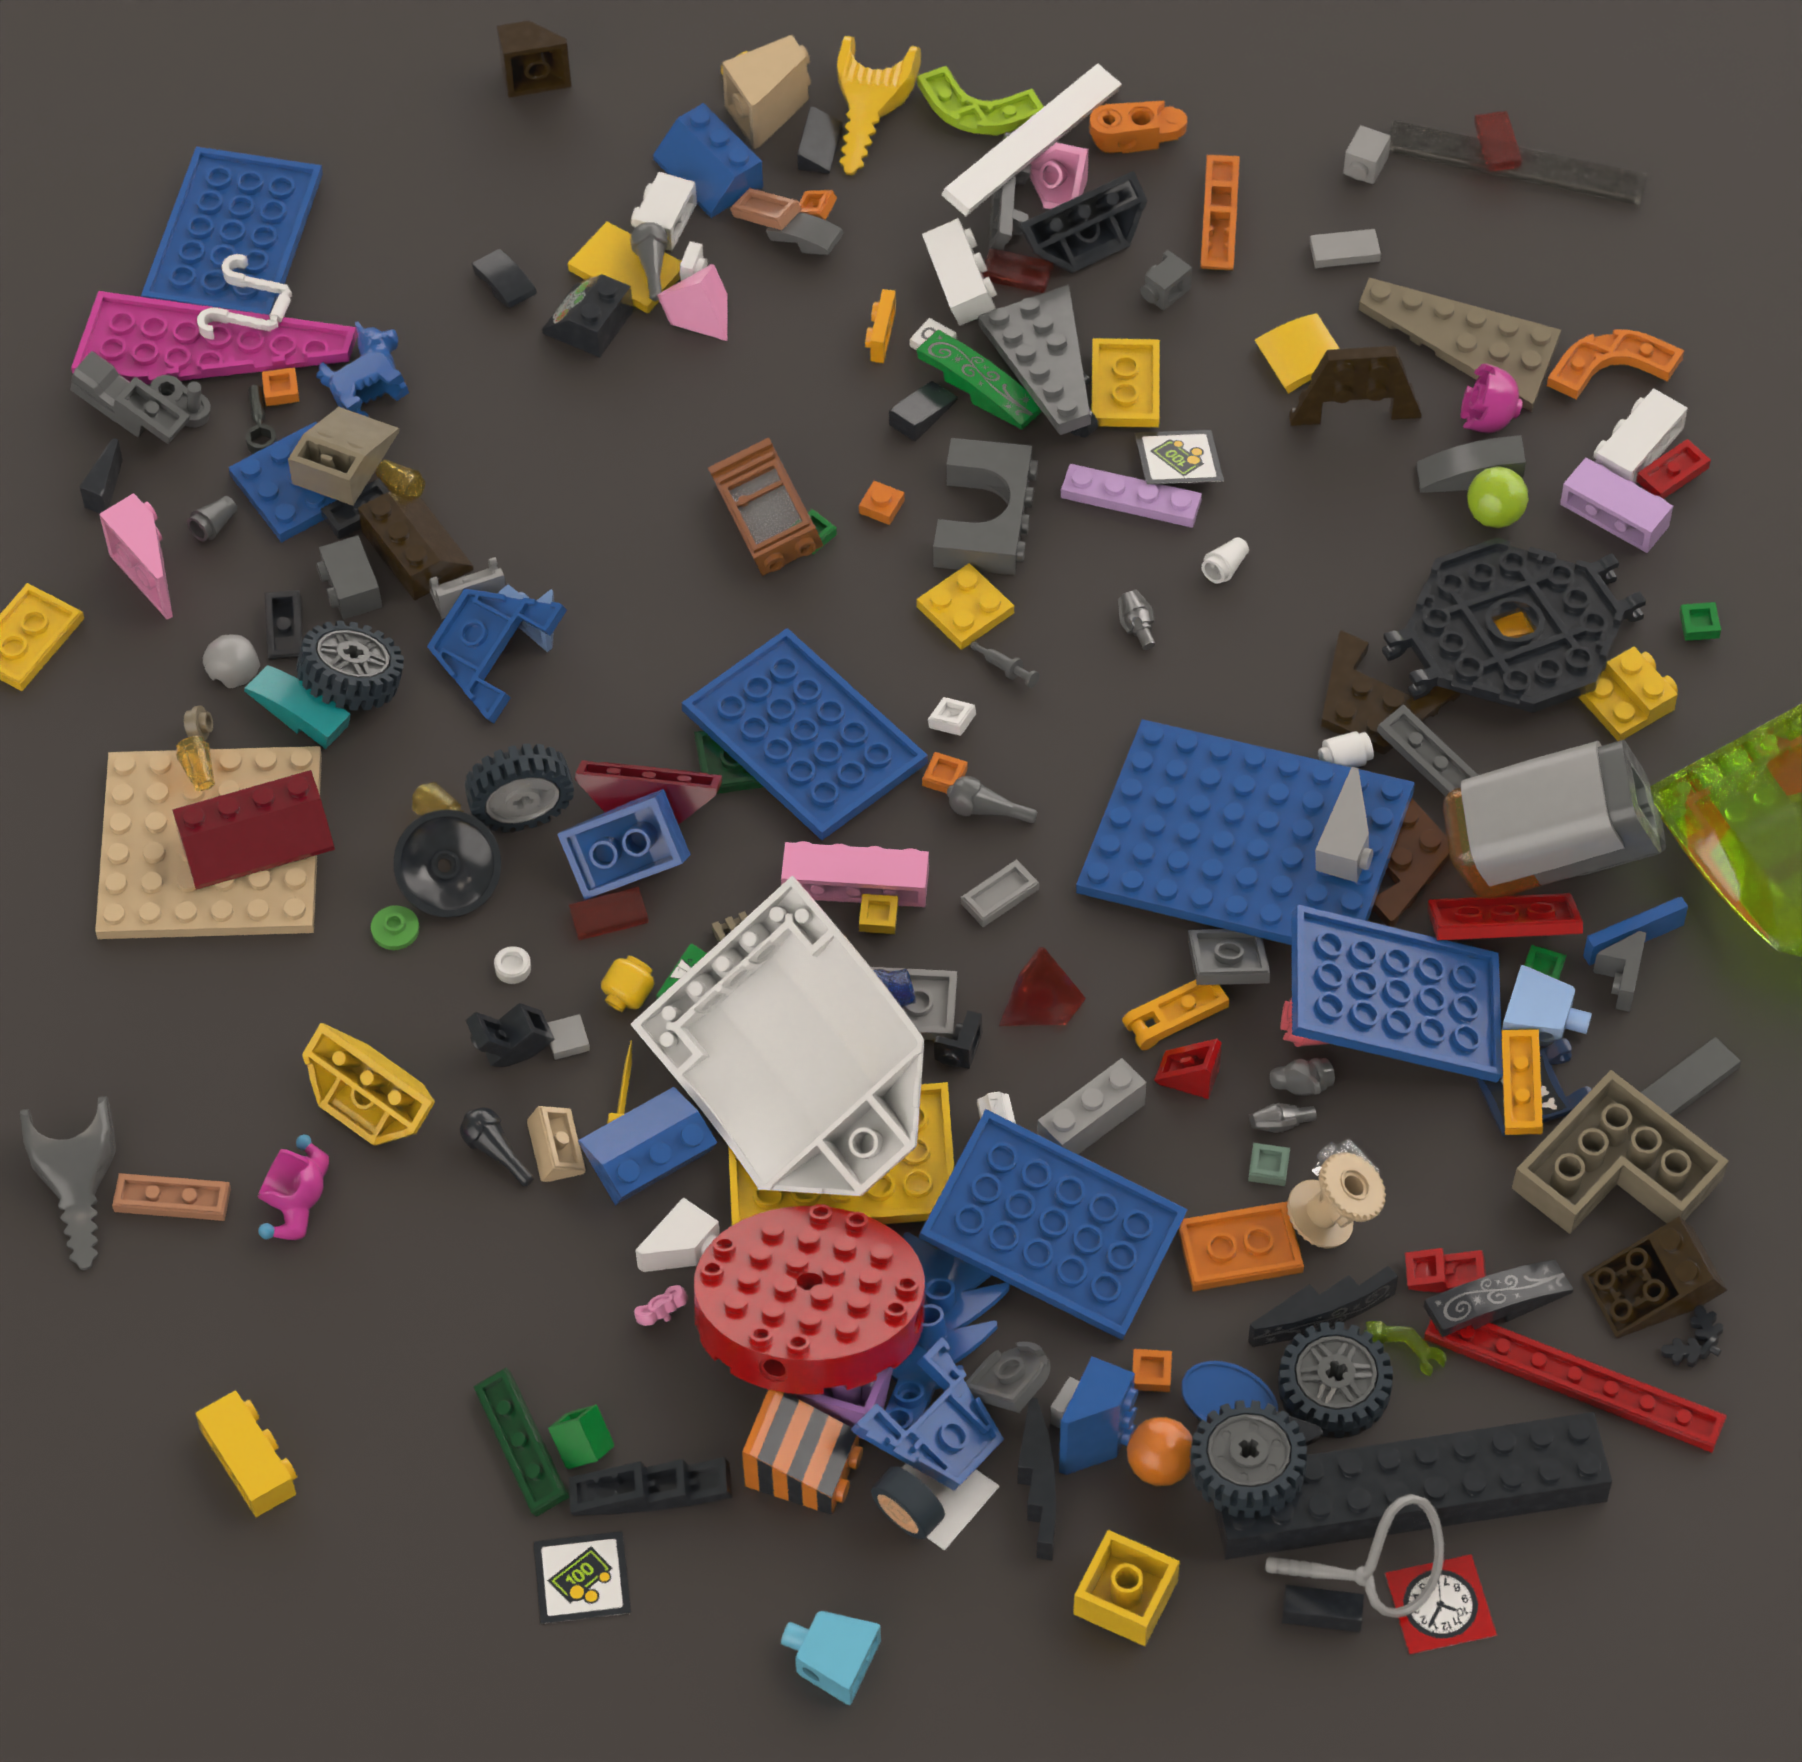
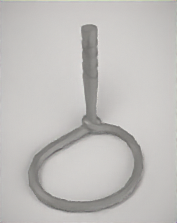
M1408 1494L1397 1498L1385 1510L1378 1525L1365 1566H1360L1356 1570H1348L1314 1562H1298V1560L1268 1557L1266 1571L1268 1573L1289 1574L1291 1576L1299 1575L1300 1577H1311L1314 1579L1356 1581L1358 1585L1365 1586L1371 1606L1379 1613L1394 1618L1407 1616L1418 1610L1428 1600L1440 1578L1444 1561V1540L1440 1519L1435 1508L1426 1498ZM1406 1505H1419L1425 1511L1432 1526L1435 1543L1432 1572L1420 1595L1411 1603L1399 1608H1389L1379 1601L1372 1573L1376 1569L1387 1531L1395 1514Z

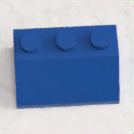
M704 103L678 117L653 154V160L668 175L695 182L697 204L710 218L734 205L749 188L756 190L763 188L762 161Z
M675 1087L670 1088L578 1140L579 1145L615 1205L711 1152L717 1144L699 1111Z
M1093 1356L1091 1357L1061 1419L1059 1473L1068 1475L1117 1458L1122 1445H1128L1130 1435L1136 1429V1425L1133 1422L1136 1417L1137 1407H1134L1139 1390L1134 1389L1135 1373Z

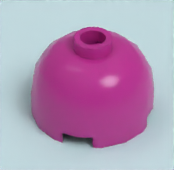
M1481 364L1474 372L1476 375H1479L1474 388L1467 386L1460 416L1462 419L1467 418V422L1463 425L1465 429L1481 433L1498 432L1505 428L1512 418L1516 419L1522 409V400L1519 399V389L1516 381L1507 371L1489 364Z

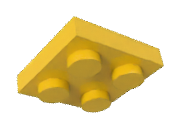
M970 563L917 598V608L961 650L1014 614V605Z

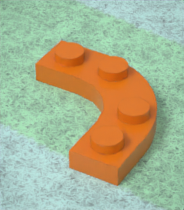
M1619 329L1613 330V334L1597 337L1591 334L1574 343L1565 352L1549 375L1547 386L1577 400L1590 379L1600 369L1610 365L1623 364L1639 368L1668 382L1682 361L1684 350L1638 331Z

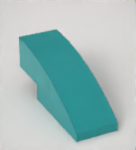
M267 665L244 688V692L298 734L302 730L326 750L348 727L351 714L345 709L335 707L336 703L334 701H331L329 704L322 702V695L315 698L310 694L311 689L306 690L302 686L303 681H299L298 678Z

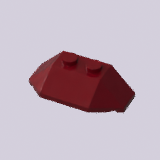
M581 760L575 773V781L604 812L664 789L677 823L680 824L717 795L722 782V775Z

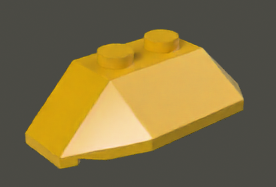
M320 1023L302 1054L305 1065H308L310 1081L318 1106L374 1146L417 1134L435 1103L422 1082L368 1044L324 1023Z

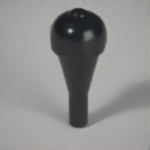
M486 1107L468 1111L464 1115L460 1126V1134L465 1143L472 1149L478 1148L505 1166L523 1186H528L532 1183L534 1175L517 1158L501 1127V1118L493 1110Z

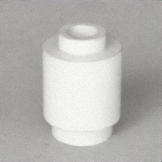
M1357 731L1323 740L1322 748L1318 750V755L1321 761L1357 768L1366 765L1367 761L1372 760L1374 751L1368 734L1366 732L1359 734Z

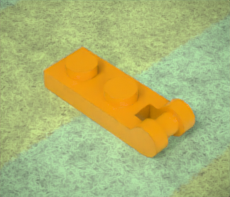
M1195 979L1129 1011L1122 1018V1022L1128 1031H1133L1136 1035L1135 1042L1141 1050H1148L1155 1046L1159 1040L1228 1008L1229 998L1220 985H1197ZM1153 1018L1156 1024L1148 1028L1145 1022Z

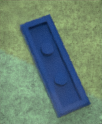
M1677 897L1588 935L1583 954L1584 959L1589 966L1595 964L1596 955L1600 951L1638 931L1646 932L1645 942L1684 926L1688 905L1682 897Z

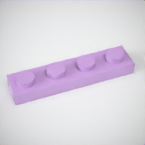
M1074 464L1069 465L1061 488V498L1192 528L1202 499V493L1163 484H1146L1145 480Z

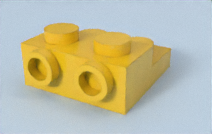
M1634 646L1606 662L1605 671L1602 672L1595 691L1578 696V698L1613 737L1620 741L1674 711L1678 688L1670 676L1662 677L1656 671V663L1648 652L1640 653Z

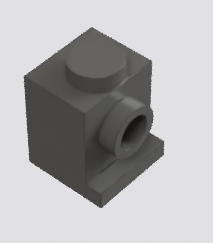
M1169 250L1163 253V261L1159 265L1152 266L1145 275V285L1140 289L1143 298L1165 311L1191 289L1192 267Z

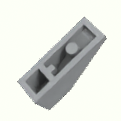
M1351 767L1315 849L1316 871L1354 882L1358 881L1362 869H1369L1373 858V849L1369 848V831L1359 768Z

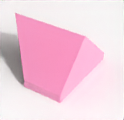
M1055 143L1030 163V179L1040 197L1043 208L1052 209L1083 194L1088 180V149Z
M714 264L705 267L657 295L670 325L727 341V292Z

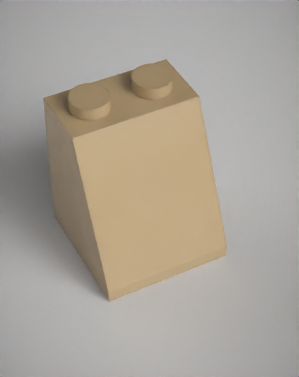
M792 35L722 62L725 107L753 149L760 147L808 101V86L811 85V80L807 72V64L810 63V58L806 48L803 45L799 46Z

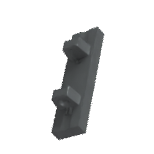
M1006 132L1001 142L1004 139H1006L1011 133ZM1031 164L992 194L989 253L1001 256L1004 246L1009 242L1012 234L1022 235L1023 233L1019 224L1028 220V214L1014 209L1015 184H1026L1031 174Z

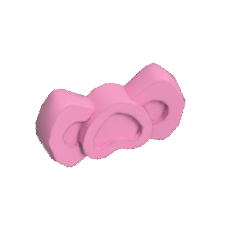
M680 1285L670 1286L664 1294L653 1297L648 1305L636 1307L634 1314L637 1323L649 1326L662 1318L665 1322L670 1321L671 1316L669 1313L674 1312L677 1308L687 1303L686 1291Z

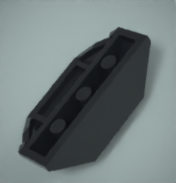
M1131 171L1019 225L1034 255L1070 273H1074L1129 247L1148 200L1135 172Z

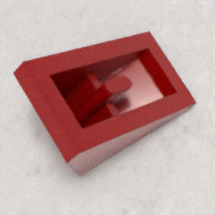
M1218 1039L1166 1050L1154 1081L1168 1088L1209 1099L1220 1070L1222 1042Z

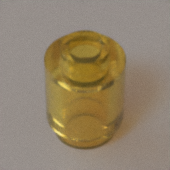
M436 782L422 784L415 790L412 796V809L420 816L432 811L446 809L464 812L461 809V804Z

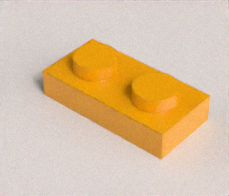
M882 289L880 301L873 303L871 321L874 322V327L867 328L865 347L870 348L871 362L884 363L896 314V292L893 290Z

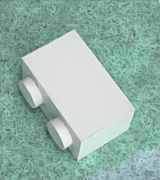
M658 172L653 184L649 183L644 192V201L641 206L634 209L631 225L634 228L646 222L661 225L668 237L666 250L672 251L697 205L695 182Z

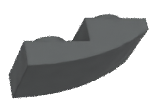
M799 212L783 230L768 227L766 230L770 241L798 243L802 253L829 255L844 234L842 228L833 223Z

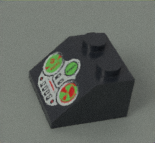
M603 274L575 283L543 327L542 333L597 357H601L633 313L631 286Z

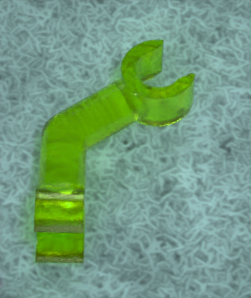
M1381 1321L1366 1322L1367 1331L1373 1335V1342L1378 1340L1382 1344L1386 1341L1406 1342L1421 1359L1419 1365L1424 1374L1431 1376L1433 1367L1428 1363L1427 1359H1435L1442 1367L1445 1366V1353L1439 1348L1430 1347L1412 1327L1386 1326Z

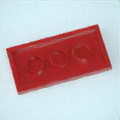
M1570 893L1430 899L1428 901V915L1437 940L1583 934V920Z

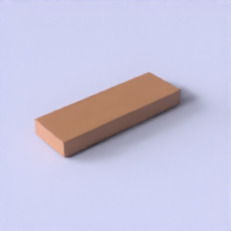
M119 1173L112 1207L114 1212L225 1221L231 1186L230 1182Z

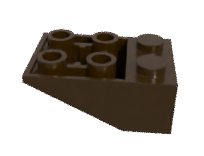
M1680 1216L1583 1274L1616 1338L1694 1311L1696 1306H1703L1728 1291L1695 1230Z

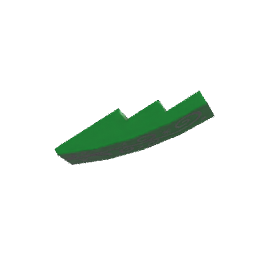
M939 329L916 349L918 359L943 371L946 382L969 393L973 405L1023 430L1042 412L1027 390L976 351Z

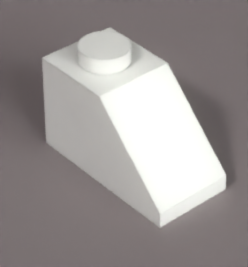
M683 1197L636 1249L638 1269L648 1272L697 1266L705 1249L720 1235L719 1221Z

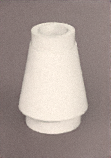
M1235 537L1206 554L1202 563V571L1206 578L1213 583L1229 581L1249 552L1247 543L1243 539Z

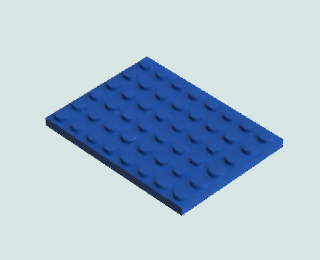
M1142 719L1076 883V893L1292 945L1291 912L1297 904L1368 921L1414 793V782L1359 769L1369 831V848L1373 849V858L1369 869H1362L1358 881L1354 882L1316 871L1315 849L1351 767Z

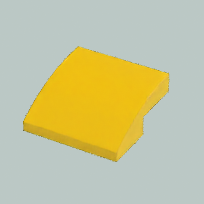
M1317 313L1285 323L1255 339V342L1288 394L1311 380L1313 372L1327 350L1340 349Z

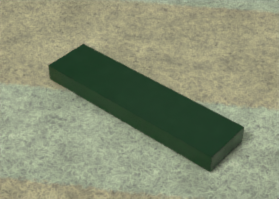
M505 1367L473 1386L531 1513L537 1517L568 1499L569 1495L511 1371Z

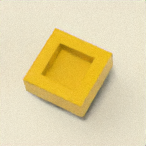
M862 894L859 932L895 934L898 896Z

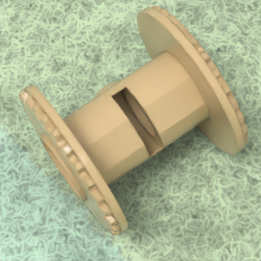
M1348 1152L1336 1153L1322 1164L1319 1172V1181L1305 1180L1297 1184L1289 1194L1287 1213L1290 1216V1222L1293 1223V1227L1298 1231V1234L1302 1235L1305 1241L1307 1240L1310 1244H1314L1319 1248H1336L1344 1244L1351 1236L1353 1221L1365 1222L1375 1218L1383 1209L1386 1193L1385 1186L1382 1183L1383 1180L1379 1177V1173L1374 1170V1166H1371L1368 1161L1363 1160L1361 1156H1356V1154Z

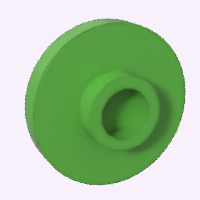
M386 907L380 910L372 919V937L379 946L388 950L406 948L418 937V918L412 910L406 907Z

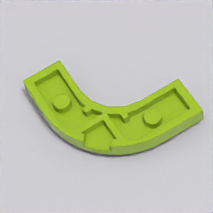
M947 66L917 76V85L934 112L946 123L967 132L994 136L1017 130L1044 108L1033 89L1000 100H977L967 95L959 87Z

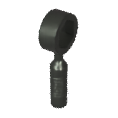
M252 385L248 388L252 420L256 422V425L251 427L246 433L247 447L252 454L277 442L275 430L271 426L263 424L265 411L262 388L259 385ZM261 435L271 438L270 441L263 445L252 443L253 440Z

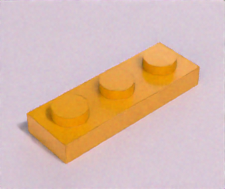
M1539 1029L1502 1030L1505 1135L1543 1134Z

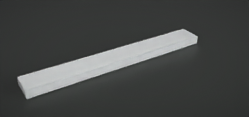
M1096 64L945 187L942 196L967 216L1091 114L1094 109L1113 96L1119 90L1121 83L1103 67Z

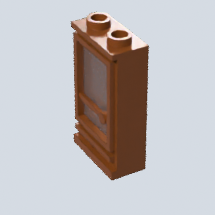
M769 437L708 467L762 576L778 571L784 565L800 557L808 556L816 549L824 546Z

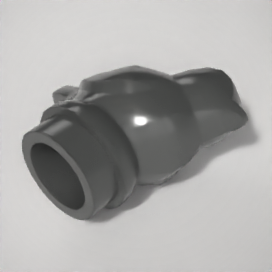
M1315 1057L1309 1061L1296 1059L1286 1066H1279L1270 1071L1269 1079L1271 1086L1275 1089H1287L1298 1096H1311L1312 1093L1314 1095L1320 1094L1327 1087L1333 1086L1335 1074L1327 1058L1319 1059Z

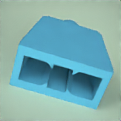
M820 1611L816 1614L810 1629L789 1622L784 1630L781 1644L798 1651L796 1671L800 1676L842 1702L851 1705L881 1642V1627L873 1622Z

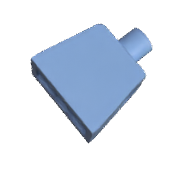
M1521 965L1503 1021L1502 1030L1539 1029V1046L1547 1047L1553 1042L1562 1039L1565 1029L1587 1034L1592 1013L1572 1008L1575 988L1530 967Z

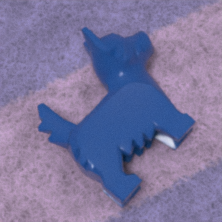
M357 321L355 322V327L358 334V347L361 357L336 373L324 362H321L316 377L321 379V384L330 388L338 407L369 417L365 411H361L363 402L367 404L371 399L375 401L378 396L382 397L384 393L389 394L394 400L398 401L409 394L403 376L396 370L393 357L390 354L398 346L396 331L394 329L380 331L374 327L364 329Z

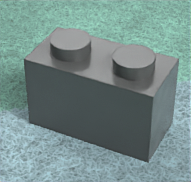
M358 535L319 547L321 561L316 562L317 570L321 581H328L330 588H327L326 592L332 608H339L343 620L382 608L379 586Z

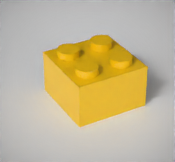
M1107 1530L1074 1595V1615L1146 1646L1178 1582L1180 1561Z

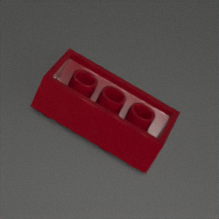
M311 770L172 809L178 835L196 890L335 850L321 797Z

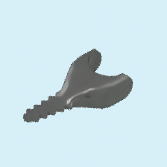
M107 1096L98 1097L97 1113L92 1124L83 1133L66 1140L52 1139L40 1134L34 1128L30 1110H20L23 1143L31 1167L60 1199L58 1208L65 1211L60 1219L68 1224L64 1234L71 1237L67 1242V1247L73 1250L69 1259L75 1262L80 1270L90 1269L93 1261L99 1256L98 1252L93 1249L99 1241L97 1237L92 1235L98 1229V1226L93 1222L98 1212L92 1207L98 1202L94 1195L116 1151L113 1119Z

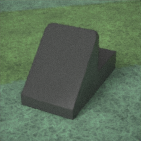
M1638 931L1605 948L1596 955L1594 973L1614 977L1611 994L1618 995L1615 1009L1630 1012L1646 932Z

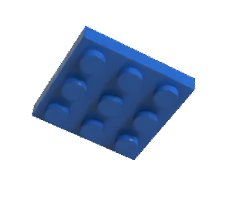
M317 422L228 467L232 479L281 543L323 521L321 508L336 501V499L292 484L288 458L303 434L316 425Z

